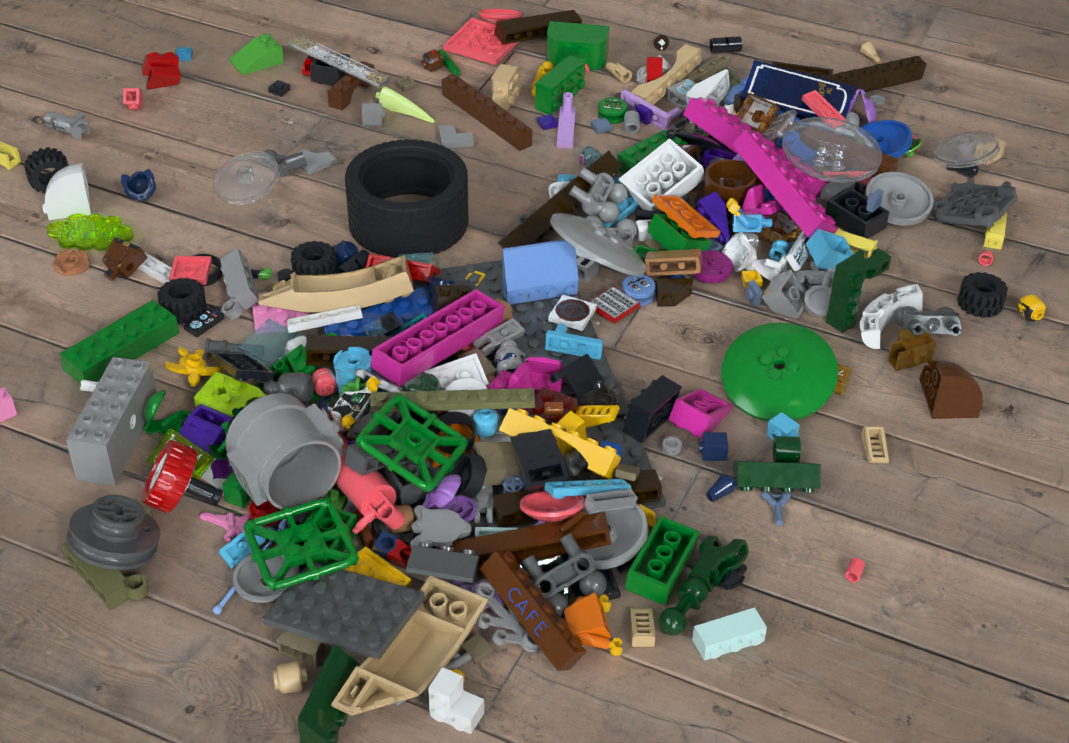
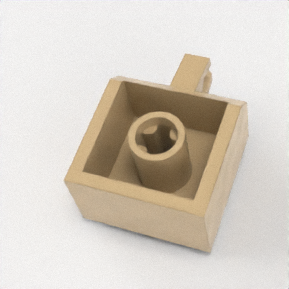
M500 64L491 77L492 101L505 110H508L511 104L513 105L516 96L520 92V87H518L520 80L518 67Z

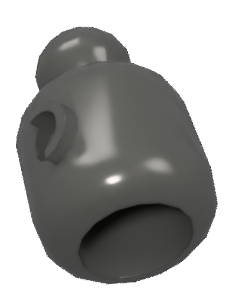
M291 372L282 374L278 382L273 380L266 381L263 391L266 395L275 393L293 395L302 403H307L313 397L314 386L312 377L308 373Z

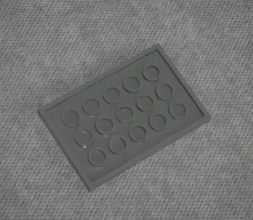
M313 561L316 568L326 566L325 564ZM307 566L302 570L301 573L309 571ZM339 570L321 576L319 580L313 581L311 579L288 587L262 617L264 625L329 645H337L342 649L380 660L423 603L425 594L422 591L347 570Z

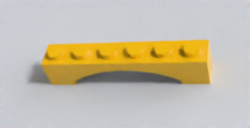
M509 408L499 429L502 433L513 437L551 428L556 440L571 445L582 454L589 464L587 469L606 479H612L621 460V457L616 454V449L607 445L605 448L598 446L599 442L591 438H587V440L581 439V435L572 430L567 433L562 431L563 427L552 422L551 425L545 423V419L537 415L532 418L527 416L528 412L523 409L517 408V410Z

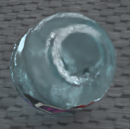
M587 146L580 151L578 161L587 168L601 157L602 154L595 148Z

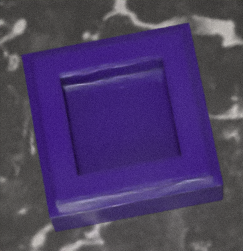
M642 104L636 105V112L640 115V122L646 125L650 124L652 110Z
M552 114L537 117V123L543 130L558 127V122Z

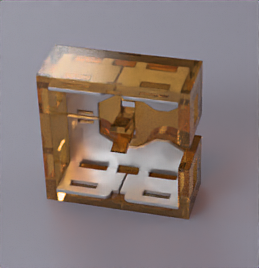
M749 93L736 116L740 118L739 121L749 124L752 130L763 134L770 126L768 123L770 120H774L780 108L771 101Z
M778 211L769 215V217H772V227H762L761 232H755V234L772 245L776 240H783L787 243L795 242L802 230L791 216Z

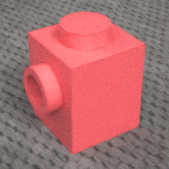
M123 88V104L129 110L143 108V92L140 88Z

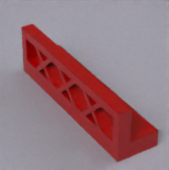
M369 253L366 268L394 258ZM407 260L413 281L430 283L425 279L426 277L440 276L441 270L432 264Z

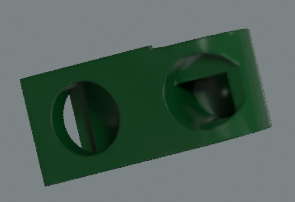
M879 248L875 249L870 258L864 259L866 267L865 279H871L888 270L892 256Z

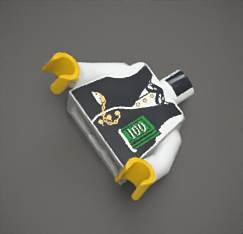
M374 376L368 379L365 389L356 392L346 391L338 401L331 400L329 402L328 411L331 412L339 431L343 434L348 430L350 431L358 419L371 412V393L378 390L377 386L381 383Z

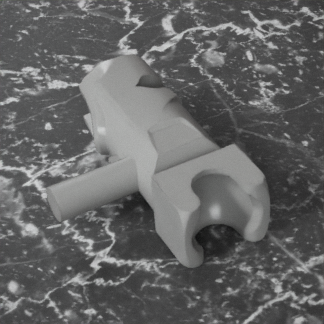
M48 112L44 116V121L50 122L45 127L70 134L72 138L83 140L82 133H91L89 122L82 120L85 117L83 112L78 113L74 118H69L56 112Z
M815 261L810 262L812 270L793 272L807 290L813 286L822 285L826 272L820 271L815 265ZM827 268V270L833 273L829 285L832 288L835 268Z

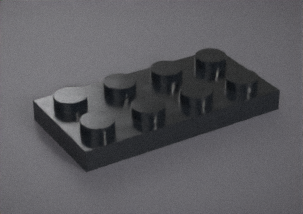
M212 353L211 360L218 367L223 368V371L228 372L230 376L235 377L237 381L254 379L256 382H266V380H273L274 378L272 370L250 355Z

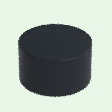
M290 269L280 270L277 274L278 283L282 280L286 282L291 279L290 275L293 271Z

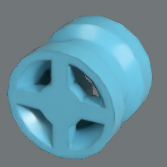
M783 240L774 241L769 252L770 258L779 262L783 255L787 256L790 248L788 243Z

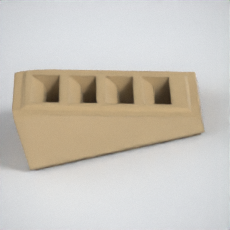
M864 427L861 436L868 463H889L884 427ZM873 455H882V457H873Z
M630 608L632 647H654L655 627L653 610Z

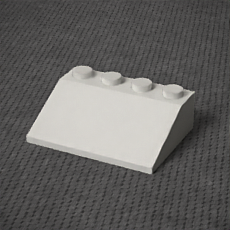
M668 139L618 180L626 187L629 194L643 210L664 212L658 209L657 205L651 201L654 195H676L682 198L702 182L705 175L702 165L671 139Z

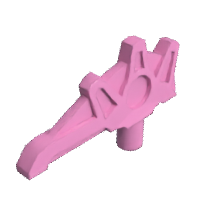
M208 512L200 514V519L219 525L228 531L224 535V539L227 542L244 531V524L251 519L248 514L238 517L233 516L231 512L227 513V515H214Z

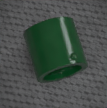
M774 436L773 461L799 463L801 455L800 437Z

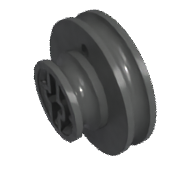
M106 495L98 498L93 504L81 507L73 513L67 533V545L78 558L91 565L112 570L134 569L144 566L155 557L160 539V528L151 516L145 514L144 507L136 500L126 496Z

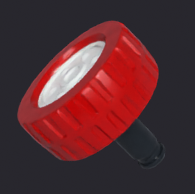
M169 440L160 451L151 468L143 489L142 502L154 509L169 513L176 507L184 492L207 502H213L216 505L219 503L223 491L192 477L197 461V451L175 440Z

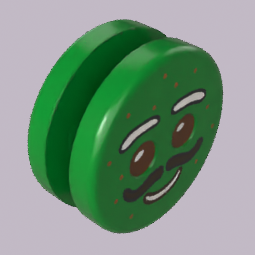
M609 97L599 102V119L606 118L610 124L624 121V114L627 112V103L624 100Z

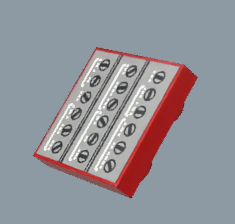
M615 286L589 301L590 303L597 304L595 312L614 324L640 308V302Z

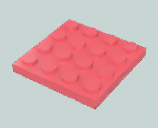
M471 18L443 45V49L450 53L497 65L519 42L502 44L494 34L496 24Z

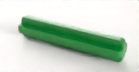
M444 49L437 50L441 52L444 65L452 74L460 76L461 70Z

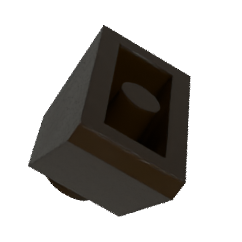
M656 279L655 295L657 307L677 306L692 293L693 279Z

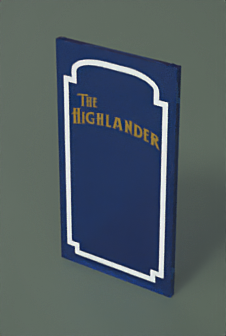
M754 60L741 99L754 102L750 97L753 96L773 105L776 109L787 112L792 110L791 113L823 121L802 101L803 95L816 90L846 119L855 87Z

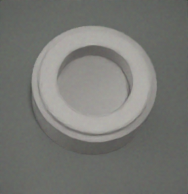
M669 436L663 439L662 451L665 454L677 455L681 452L682 442L679 438Z

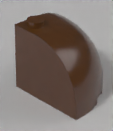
M941 360L928 361L929 365H924L919 380L931 418H978L980 410L983 409V395L975 378L965 368L953 362Z

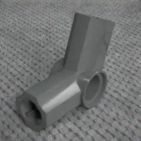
M267 149L263 151L261 156L263 162L271 167L278 177H285L291 170L307 165L303 152L285 157L284 155H279L274 150Z

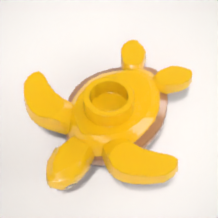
M179 347L178 353L182 356L178 358L177 364L165 362L167 369L182 374L188 379L189 385L192 387H197L203 376H212L216 371L222 372L221 367H208V363L202 358L204 355L203 349H198L193 354L189 353L187 349Z

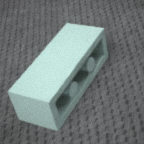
M754 607L694 626L692 641L705 661L711 658H718L730 652H737L748 646L759 645L765 641L767 626Z

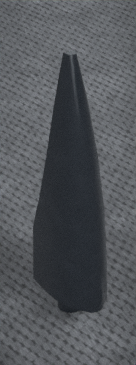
M685 129L676 130V136L688 143V145L697 144L700 149H719L721 147L717 142L702 134Z

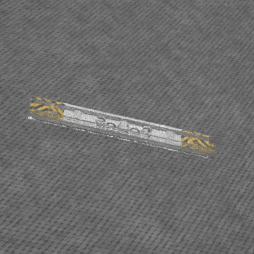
M297 35L288 41L289 46L377 88H381L390 82L389 76L301 35Z

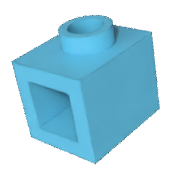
M781 412L769 420L766 435L772 440L774 436L799 437L800 424Z

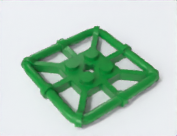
M396 394L389 399L380 411L375 412L372 415V420L356 438L357 446L388 466V470L391 472L395 471L424 492H431L444 476L453 470L455 462L468 445L466 437H463L460 433L439 420L436 414L429 413L409 398L403 396V394ZM395 405L398 406L402 418L400 424L386 416ZM408 408L425 419L426 422L422 425L411 418ZM380 424L392 431L390 435H369ZM433 425L448 436H438L428 428ZM372 445H389L398 451L399 454L394 459H391ZM436 446L457 447L449 458L435 450ZM404 456L417 464L421 479L399 464ZM427 457L441 465V468L432 479L425 462Z
M325 497L324 499H317L291 508L287 506L281 511L247 521L243 526L246 539L252 551L251 557L257 563L265 584L273 591L311 579L313 581L319 580L321 576L356 565L359 561L357 549L349 535V527L343 522L331 498ZM319 508L310 522L296 525L293 519L294 515ZM329 510L336 528L320 533L318 526ZM286 518L290 528L276 532L260 526ZM255 535L275 541L277 547L265 551L261 550ZM341 537L348 554L328 548L325 542ZM304 542V546H300L298 543ZM282 556L284 563L275 577H272L266 560ZM324 557L338 561L320 568H316L313 564V561ZM306 563L309 571L285 578L290 568Z

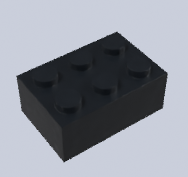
M849 188L829 199L825 213L827 216H831L837 225L849 233L867 239L886 229L889 211L881 206L874 212L867 211V197L853 188Z
M661 375L657 380L654 379L648 388L642 389L636 398H632L627 406L629 410L623 419L625 424L622 432L643 443L669 419L675 401L679 398L682 386L664 375Z

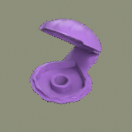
M857 89L855 96L845 103L841 115L850 112L861 90L868 122H875L877 114L874 104L869 98L864 96L865 91L863 89ZM843 102L840 104L839 108L837 109L838 112H840V110H841V108H842V105H843Z
M456 474L444 477L426 495L423 504L424 507L432 510H452L459 514L466 522L472 521L475 516L474 514H477L475 512H478L475 511L477 505L473 499L463 495L454 496L461 484V477Z

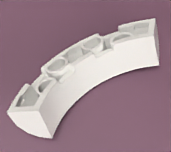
M918 284L897 288L896 292L891 294L884 293L865 308L860 320V332L863 342L868 347L880 349L881 332L887 325L896 320V315L902 307L911 306L918 311H922L923 293Z

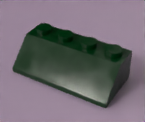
M862 250L838 263L835 267L826 323L841 333L853 328L856 324V314L859 309L858 304L862 294L861 289L865 280L864 274L866 269Z
M733 461L734 481L736 486L740 487V491H753V487H761V491H773V488H781V492H794V488H802V492L813 493L814 489H820L821 464Z
M333 645L297 719L301 743H337L339 738L338 732L347 722L348 714L332 707L331 704L355 667H359L360 664L337 645Z

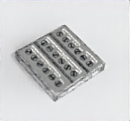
M792 109L779 114L763 133V137L771 141L782 137L785 133L784 129L795 122L794 118L797 112Z

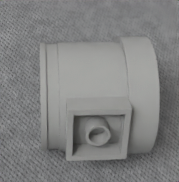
M284 393L266 395L251 402L235 417L226 436V450L228 453L226 455L239 484L256 506L269 500L272 505L282 510L287 506L291 508L321 499L327 494L339 476L341 457L345 454L342 448L344 442L337 434L339 428L334 420H329L324 409L320 410L315 403L306 408L298 398Z

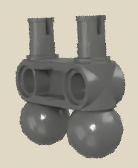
M905 306L896 315L899 326L902 329L910 330L915 335H921L925 332L929 334H952L954 336L961 334L960 314L949 307H941L936 311H918L914 307Z
M571 533L560 539L569 555L568 560L550 571L543 572L534 555L522 561L532 578L530 580L539 587L541 581L549 584L548 592H542V595L554 605L555 612L562 619L565 617L564 610L569 607L567 598L559 593V591L579 580L580 590L585 596L596 593L600 597L605 592L607 585L604 575L596 570L595 562L586 550L579 548ZM579 559H583L587 564L584 571L579 570L577 567Z

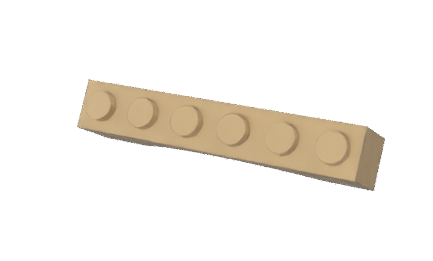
M685 44L677 51L676 62L666 74L656 80L638 85L631 93L654 105L667 93V88L680 82L701 63V49Z

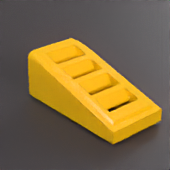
M618 405L579 406L575 414L585 421V428L614 421L620 408Z

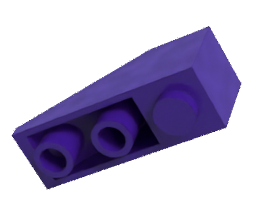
M713 192L698 200L697 212L721 231L716 239L725 247L729 241L726 206L717 192Z

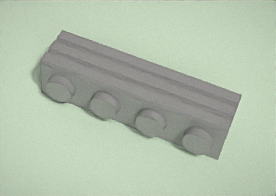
M632 489L587 494L583 504L589 513L633 508L638 497Z

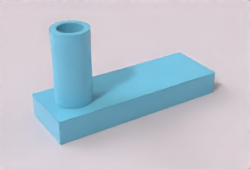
M563 323L558 324L555 331L548 330L546 333L545 350L581 357L588 353L590 358L600 360L602 357L603 340L567 334V326Z

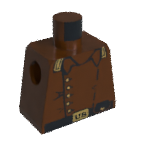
M115 237L103 257V263L108 268L104 276L111 281H114L118 274L130 277L148 257L141 247Z

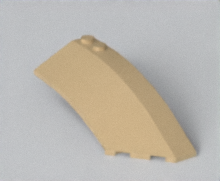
M429 576L420 590L425 594L423 603L380 660L368 657L359 667H355L332 702V707L353 716L419 696L433 682L441 668H445L456 654L489 600Z

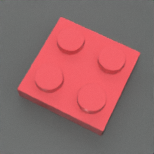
M175 256L169 282L172 279L190 278V280L195 279L202 285H206L212 264L211 256Z

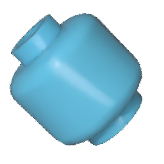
M493 409L476 410L472 417L476 425V434L480 437L488 438L497 433L499 426L498 413Z

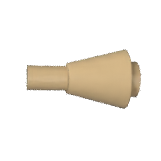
M865 42L861 46L860 52L874 60L876 64H881L882 60L878 57L873 42Z

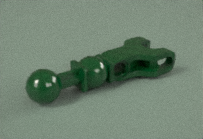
M709 535L699 546L700 559L693 567L691 574L688 576L689 578L683 582L681 589L676 591L679 603L676 607L666 608L659 616V627L665 634L674 636L683 632L687 624L685 614L689 608L699 610L701 608L700 604L706 600L708 592H712L713 587L718 585L724 575L743 564L749 554L746 540L733 539L728 545L722 547L718 536Z

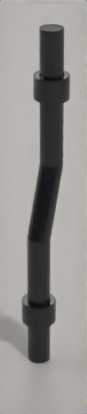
M685 110L680 113V120L673 123L667 130V139L673 140L677 134L676 129L685 125L688 120L683 115Z

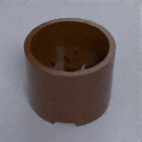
M732 159L715 161L708 165L705 170L703 197L717 192L724 201L725 206L728 200L733 198L738 202L737 205L742 210L747 191L756 185L757 175L748 164L742 161ZM726 206L727 218H732V213L729 212Z

